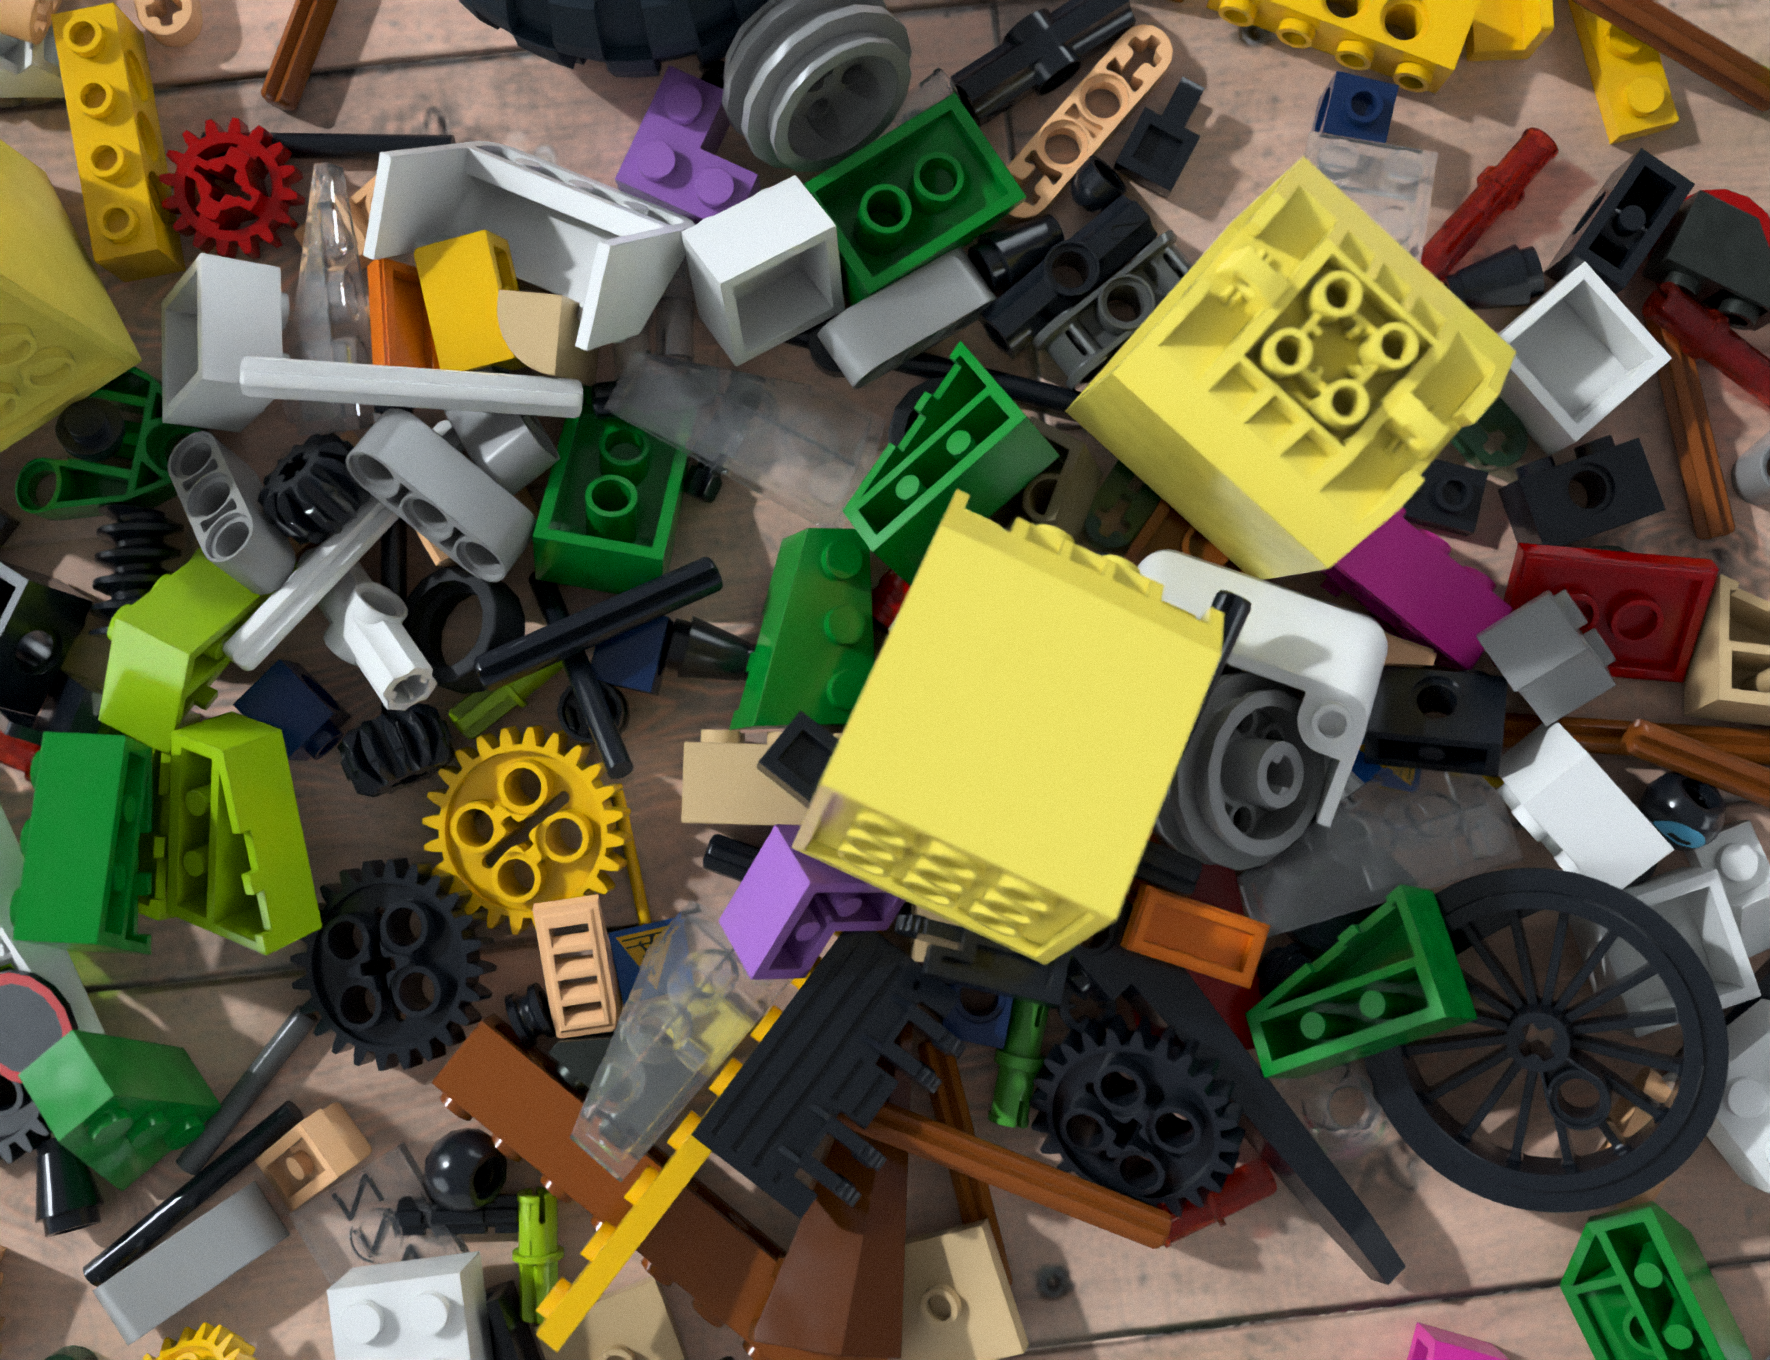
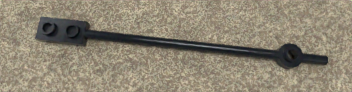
M835 316L783 342L809 349L814 364L823 373L837 378L845 377L817 336L822 327ZM923 352L893 369V371L925 379L946 377L954 363L949 358ZM985 368L1008 396L1016 402L1068 414L1065 410L1081 393L1076 390L1071 392L1069 388ZM1434 459L1420 475L1425 481L1403 505L1406 510L1403 518L1411 523L1463 536L1473 534L1488 472Z

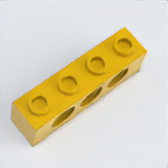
M1208 0L1206 8L1217 11L1219 16L1230 24L1241 27L1254 25L1275 33L1280 41L1291 47L1301 49L1312 47L1335 56L1338 63L1353 70L1371 69L1392 77L1393 81L1405 90L1412 92L1429 91L1436 94L1455 70L1480 1ZM1335 2L1343 5L1348 10L1350 17L1341 18L1334 15L1328 9L1326 3ZM1385 24H1395L1401 27L1406 32L1408 40L1394 38L1387 31Z
M114 2L50 14L94 262L123 282L186 271L180 234L172 227L177 220L176 214L163 209L161 201L172 196V190L159 182V175L168 173L142 31Z

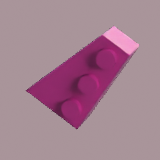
M1403 506L1329 569L1319 570V572L1326 576L1320 585L1321 588L1336 598L1344 590L1373 614L1371 617L1389 634L1434 649V652L1437 653L1434 664L1439 666L1471 670L1485 650L1477 639V633L1502 619L1512 610L1511 606L1493 592L1496 584L1488 576L1474 568L1462 567L1449 556L1452 548L1446 541L1427 530H1417L1403 518L1406 514Z

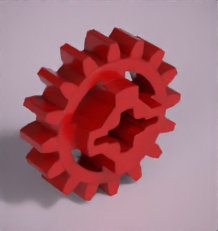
M232 117L227 132L214 120H205L206 136L201 139L188 130L183 132L184 141L189 148L184 154L168 150L166 156L177 165L175 173L159 175V182L174 189V195L161 201L162 208L172 214H182L172 226L175 231L185 237L194 235L192 245L207 254L216 246L219 256L235 259L238 247L248 257L252 259L260 258L259 242L263 240L277 249L280 248L283 244L276 231L281 225L290 229H297L299 224L293 217L288 215L289 207L305 205L306 200L298 192L291 190L292 184L304 178L302 172L294 165H284L291 157L292 152L281 142L271 145L273 135L260 125L249 133L248 125L239 118ZM227 151L225 156L211 159L214 156ZM268 172L272 184L271 198L268 196L264 183ZM219 179L226 184L231 182L234 185L241 186V190L252 197L251 200L247 201L240 196L235 198L232 195L225 194V190L215 184V180ZM195 183L201 198L198 206L195 200ZM259 218L251 225L238 229L240 223Z

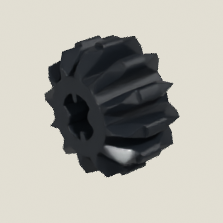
M334 432L324 435L317 433L309 436L303 445H293L291 452L285 458L278 459V465L274 471L265 476L263 481L265 487L260 491L258 502L263 507V512L272 520L271 524L283 535L292 537L300 545L308 542L316 545L324 542L332 532L335 534L341 533L346 522L357 518V510L361 505L369 501L371 494L356 482L347 469L346 458L354 446L347 440L343 441Z
M422 703L410 706L405 711L382 712L372 720L363 721L361 726L349 730L337 746L343 760L340 764L347 780L352 781L357 794L370 797H378L385 793L392 794L399 789L411 787L421 780L428 779L432 774L438 772L440 768L446 767L455 756V750L451 743L453 737L446 721L441 720L435 707Z

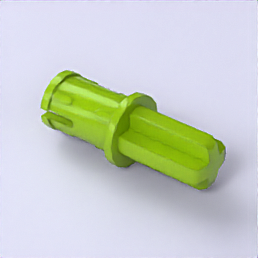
M557 662L494 691L485 690L483 692L470 693L451 708L449 712L451 721L465 737L475 739L517 705L525 708L528 705L526 698L563 669L562 662Z
M536 1187V1196L532 1195L531 1188H525L517 1192L519 1247L512 1251V1259L519 1263V1316L523 1322L541 1324L545 1318L536 1312V1309L558 1282V1260L564 1257V1247L558 1245L557 1198L545 1187Z

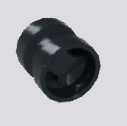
M598 680L620 735H622L628 726L630 718L629 702L623 692L615 686ZM570 685L560 696L557 707L559 723L565 733L575 740L595 744Z

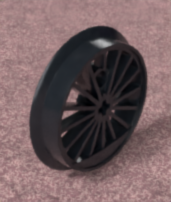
M1548 868L1504 869L1467 878L1436 893L1435 897L1455 955L1457 956L1473 946L1510 1001L1461 969L1468 992L1499 1012L1495 1013L1474 1007L1478 1019L1471 1022L1498 1030L1414 1040L1364 1057L1370 1083L1379 1104L1402 1139L1429 1166L1458 1186L1488 1200L1531 1211L1566 1213L1611 1206L1646 1192L1673 1174L1694 1153L1711 1128L1723 1099L1729 1066L1727 1026L1718 993L1702 961L1684 937L1659 913L1633 895L1601 880L1569 871ZM1546 909L1559 911V917L1543 997L1541 998L1537 988L1522 919ZM1570 914L1582 917L1608 929L1565 990L1554 1001L1553 997ZM1511 925L1527 999L1484 939ZM1618 936L1634 947L1648 961L1645 965L1566 1009ZM1656 974L1664 982L1675 1004V1007L1578 1019ZM1530 1023H1533L1539 1031L1548 1028L1554 1030L1550 1047H1547L1540 1039L1534 1040L1531 1043L1526 1040ZM1679 1023L1683 1033L1684 1050L1682 1056L1675 1057L1585 1034ZM1504 1044L1432 1086L1425 1084L1413 1055ZM1582 1050L1673 1072L1678 1077L1667 1100L1659 1103ZM1510 1057L1513 1058V1061L1466 1124H1460L1436 1100ZM1523 1067L1528 1071L1512 1149L1508 1150L1484 1140L1474 1132ZM1538 1072H1540L1548 1109L1554 1117L1562 1158L1526 1155L1523 1152ZM1570 1079H1583L1595 1086L1600 1098L1592 1106L1576 1107L1563 1098L1560 1086ZM1613 1090L1653 1117L1645 1126L1630 1137L1622 1136L1608 1116ZM1598 1126L1612 1145L1604 1150L1579 1156L1574 1152L1569 1128L1573 1130H1590Z

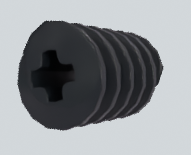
M128 505L99 506L98 510L101 514L117 521V523L97 528V538L115 546V548L95 554V563L113 571V574L93 580L92 587L94 590L111 597V600L91 605L90 612L93 616L110 624L115 613L123 605H133L152 590L154 584L161 576L174 573L162 568V561L182 557V550L165 543L164 536L184 532V525L167 518L165 512ZM109 625L89 631V635L107 638Z

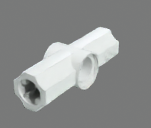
M318 547L307 549L296 567L298 568ZM357 561L317 603L330 623L324 632L323 639L326 646L336 656L352 665L359 666L387 709L405 711L411 705L426 700L437 685L436 680L432 676L433 669L402 625L408 614V609L403 600L389 588L372 582L361 564Z

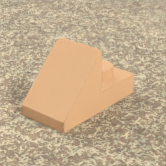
M334 1102L323 1110L321 1108L299 1122L254 1161L289 1211L293 1212L368 1157L372 1152V1148L340 1103Z

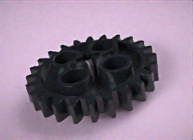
M407 858L388 859L386 865L380 859L363 862L362 871L359 868L340 871L341 884H324L319 888L326 902L318 903L323 928L300 939L308 944L307 952L290 956L291 962L306 967V976L294 981L292 988L309 990L312 997L299 1009L301 1014L318 1011L322 1018L314 1029V1035L317 1037L335 1032L337 1035L333 1042L332 1052L339 1054L354 1048V1065L357 1066L373 1062L376 1058L378 1071L397 1067L399 1062L405 1070L423 1064L424 1058L429 1062L445 1056V1045L450 1047L467 1039L461 1025L469 1026L480 1022L483 1018L471 1003L491 998L493 994L486 986L479 983L480 975L494 972L497 968V965L491 962L480 960V951L495 943L492 937H477L474 930L487 917L485 912L467 915L464 908L470 901L472 892L466 890L449 894L454 875L444 873L437 874L431 878L432 867L429 862L413 863L409 868ZM381 907L385 909L383 914L380 913ZM413 911L419 916L422 931L418 939L410 928V917ZM355 925L360 929L363 936L361 951L358 950L353 941ZM390 957H393L396 963V969L394 970L390 964ZM425 975L429 977L434 986L435 996L432 1002L425 997L422 990V981ZM367 988L375 999L376 1009L374 1014L368 1010L365 1003ZM401 1013L406 1015L405 1020L401 1018Z
M1121 1014L1115 1015L1107 1032L1095 1018L1090 1019L1082 1034L1073 1028L1070 1029L1061 1045H1053L1044 1060V1065L1040 1068L1033 1081L1037 1089L1029 1101V1106L1039 1112L1031 1127L1034 1131L1048 1133L1040 1148L1041 1153H1059L1062 1158L1057 1169L1067 1173L1074 1171L1082 1179L1158 1209H1161L1162 1204L1165 1203L1176 1217L1182 1216L1188 1200L1201 1208L1205 1205L1210 1191L1219 1194L1223 1189L1228 1174H1232L1240 1155L1238 1151L1245 1135V1129L1238 1126L1244 1111L1243 1105L1228 1102L1235 1088V1082L1233 1080L1215 1081L1213 1079L1221 1061L1216 1057L1199 1062L1195 1058V1054L1200 1041L1195 1038L1187 1042L1183 1047H1180L1174 1043L1175 1026L1171 1024L1163 1031L1160 1037L1153 1035L1149 1018L1145 1016L1142 1017L1135 1031L1128 1029ZM1119 1072H1123L1131 1076L1134 1080H1129L1123 1077ZM1174 1113H1178L1186 1117L1188 1120H1183L1175 1116ZM1086 1115L1094 1118L1096 1121L1088 1118ZM1140 1156H1143V1157L1149 1159L1150 1161H1147V1160L1143 1159V1158L1140 1157Z

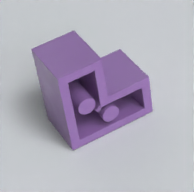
M669 65L615 177L619 190L681 214L692 220L695 225L701 220L714 216L761 191L758 174L716 156L730 126L729 119L722 105L723 89Z
M775 824L718 921L751 980L805 978L834 931H887L905 903V900L791 848L801 825Z

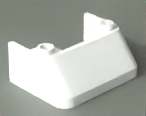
M472 141L380 152L363 256L377 260L414 253V250L421 246L484 229L508 240L516 278L580 303L577 318L581 322L575 346L588 351L610 343H623L626 338L641 333L686 256L681 232L694 226L695 223L681 214L622 192L619 189L519 149L494 142Z
M1163 549L1149 554L1138 565L1140 574L1164 585L1163 601L1194 614L1198 620L1210 608L1216 593L1220 590L1233 592L1246 598L1251 603V611L1226 664L1306 691L1298 711V731L1308 747L1320 754L1332 757L1325 774L1316 811L1317 823L1330 827L1366 733L1385 664L1388 643L1383 628L1374 618L1364 613L1180 551Z

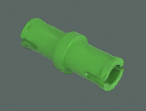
M1013 999L1004 1049L996 1048L994 1062L999 1064L991 1110L988 1112L987 1119L996 1124L1016 1128L1017 1123V1126L1020 1128L1028 1127L1029 1101L1034 1089L1033 1081L1037 1072L1044 1065L1046 1058L1040 1053L1049 1007Z

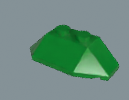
M1654 1201L1588 1218L1559 1286L1595 1360H1753L1747 1343L1693 1234Z

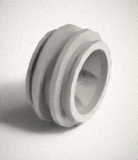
M769 0L742 24L726 53L722 105L730 124L736 132L745 137L752 153L774 168H791L796 172H820L831 168L875 141L892 123L905 101L911 79L909 61L912 52L906 27L887 11L883 0Z
M1223 669L1168 787L1153 825L1155 832L1172 850L1195 858L1202 864H1217L1233 870H1243L1267 864L1303 835L1318 808L1325 779L1324 755L1312 750L1302 740L1297 725L1298 711L1302 702L1288 685L1248 671L1237 672L1233 669Z

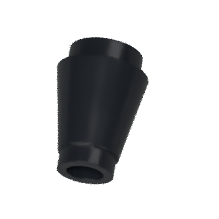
M1045 214L1039 218H1033L979 235L977 244L968 249V257L993 293L999 289L1006 292L1040 264L1052 246L1065 241V238L1057 220L1052 215Z
M1513 244L1453 274L1443 276V285L1471 310L1528 306L1531 298L1544 294L1543 271L1538 254L1533 246L1519 249L1516 244Z
M692 616L691 621L676 618L663 667L677 670V677L746 681L748 673L745 672L750 653L755 652L756 644L749 643V641L695 616Z
M56 1137L42 1141L41 1145L36 1148L38 1157H36L35 1223L43 1222L45 1237L69 1233L100 1223L101 1218L98 1207L105 1203L90 1167L61 1145Z

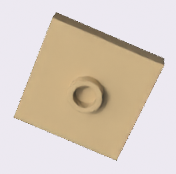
M988 1218L905 1239L901 1359L898 1360H997L1024 1354L1029 1346V1342Z
M652 1276L600 1296L558 1352L537 1337L545 1360H690L662 1284ZM541 1324L534 1325L535 1333Z

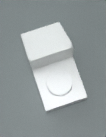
M1736 820L1723 826L1717 838L1699 849L1684 852L1691 867L1718 870L1749 958L1770 949V864L1750 820Z

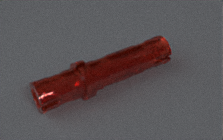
M1530 127L1526 129L1522 137L1496 166H1487L1477 177L1478 186L1441 225L1439 230L1414 258L1442 282L1445 276L1477 244L1478 240L1505 210H1514L1525 198L1524 189L1546 164L1558 155L1559 149L1554 140L1538 128Z
M1666 282L1661 285V291L1668 295L1667 299L1656 289L1649 295L1642 309V314L1645 318L1655 322L1680 341L1682 345L1680 349L1692 359H1704L1770 409V358L1732 330L1730 324L1727 323L1729 321L1727 316L1716 309L1706 310L1680 290L1679 286L1674 282Z

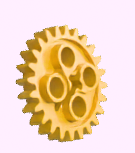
M542 725L527 727L523 739L518 728L510 726L501 729L500 742L492 733L476 737L478 752L469 746L458 749L455 755L461 768L452 765L440 768L438 774L449 788L428 792L427 798L440 806L441 810L440 813L422 818V824L439 830V838L429 841L423 847L425 851L442 852L444 860L432 869V875L444 873L454 875V881L449 894L466 890L472 892L471 899L465 906L467 915L474 914L484 907L487 908V927L490 929L502 924L507 916H509L512 934L518 935L527 930L531 919L535 927L532 911L535 903L595 895L593 891L606 895L614 890L616 884L605 870L619 871L626 867L628 861L615 853L613 849L632 841V835L616 829L615 822L630 815L631 809L612 806L610 799L624 787L622 783L603 785L600 780L606 772L603 762L591 766L585 763L589 754L590 744L585 742L567 751L568 734L564 730L554 732L545 743ZM525 768L532 770L541 782V792L537 800L529 798L521 788L520 778ZM565 791L569 794L570 799L568 803L530 831V839L512 846L499 858L493 867L486 864V857L491 852L510 840L525 827V819L542 813L556 800L561 792ZM478 809L488 814L493 822L494 831L490 840L483 838L475 828L474 817ZM564 818L573 820L582 831L583 840L579 849L569 847L561 837L560 827ZM517 859L523 860L531 866L535 878L532 889L523 887L517 881L514 875V865Z

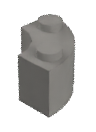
M1565 589L1556 595L1546 590L1476 635L1478 641L1515 692L1518 691L1525 698L1546 727L1616 686L1606 666L1617 659L1595 628L1584 634L1579 628L1588 622Z

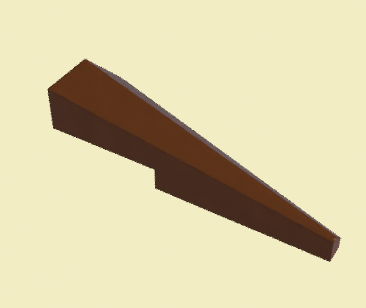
M906 1023L893 1041L911 1056L913 1028ZM880 1056L875 1064L899 1081L886 1101L910 1110L911 1079ZM855 1132L887 1158L881 1169L876 1171L873 1168H866L851 1156V1152L831 1136L829 1137L820 1162L834 1173H840L856 1185V1190L862 1195L852 1208L812 1177L809 1188L818 1196L802 1217L786 1257L778 1258L771 1275L775 1283L760 1318H753L748 1339L760 1343L836 1356L901 1359L909 1152Z

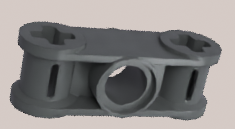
M1168 230L1157 237L1126 267L1108 279L1107 282L1079 304L1068 308L1058 315L1033 339V346L1038 351L1045 349L1068 377L1066 386L1071 392L1084 385L1101 371L1193 266L1176 246L1177 235L1172 230ZM1112 300L1127 302L1133 308L1136 319L1128 322L1117 320L1110 314L1107 303Z

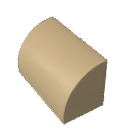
M498 289V323L502 336L511 352L525 365L538 372L558 378L578 379L582 385L592 387L596 383L599 347L586 351L575 346L581 322L577 318L580 303L563 295Z

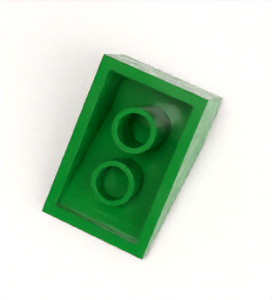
M955 92L803 184L836 225L843 294L851 306L949 251L960 247L964 248L1026 199V195Z
M582 385V411L579 417L565 418L557 447L560 460L552 465L533 533L535 580L620 594L669 571L684 495L683 483L688 473L699 408L691 409V405L683 404V409L679 411L632 416L629 411L623 412V418L601 420L593 412L591 400L592 387Z

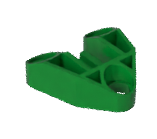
M134 366L84 398L102 399L110 402L120 411L143 415L142 423L124 420L125 435L123 443L118 452L113 455L114 457L133 460L131 470L74 458L59 460L43 457L35 458L26 463L19 472L15 484L16 500L22 510L48 520H70L105 516L98 510L99 506L128 505L153 509L178 496L167 467L175 444L192 433L209 431L207 428L162 423V381ZM56 474V490L52 499L43 507L36 497L37 485L43 477Z

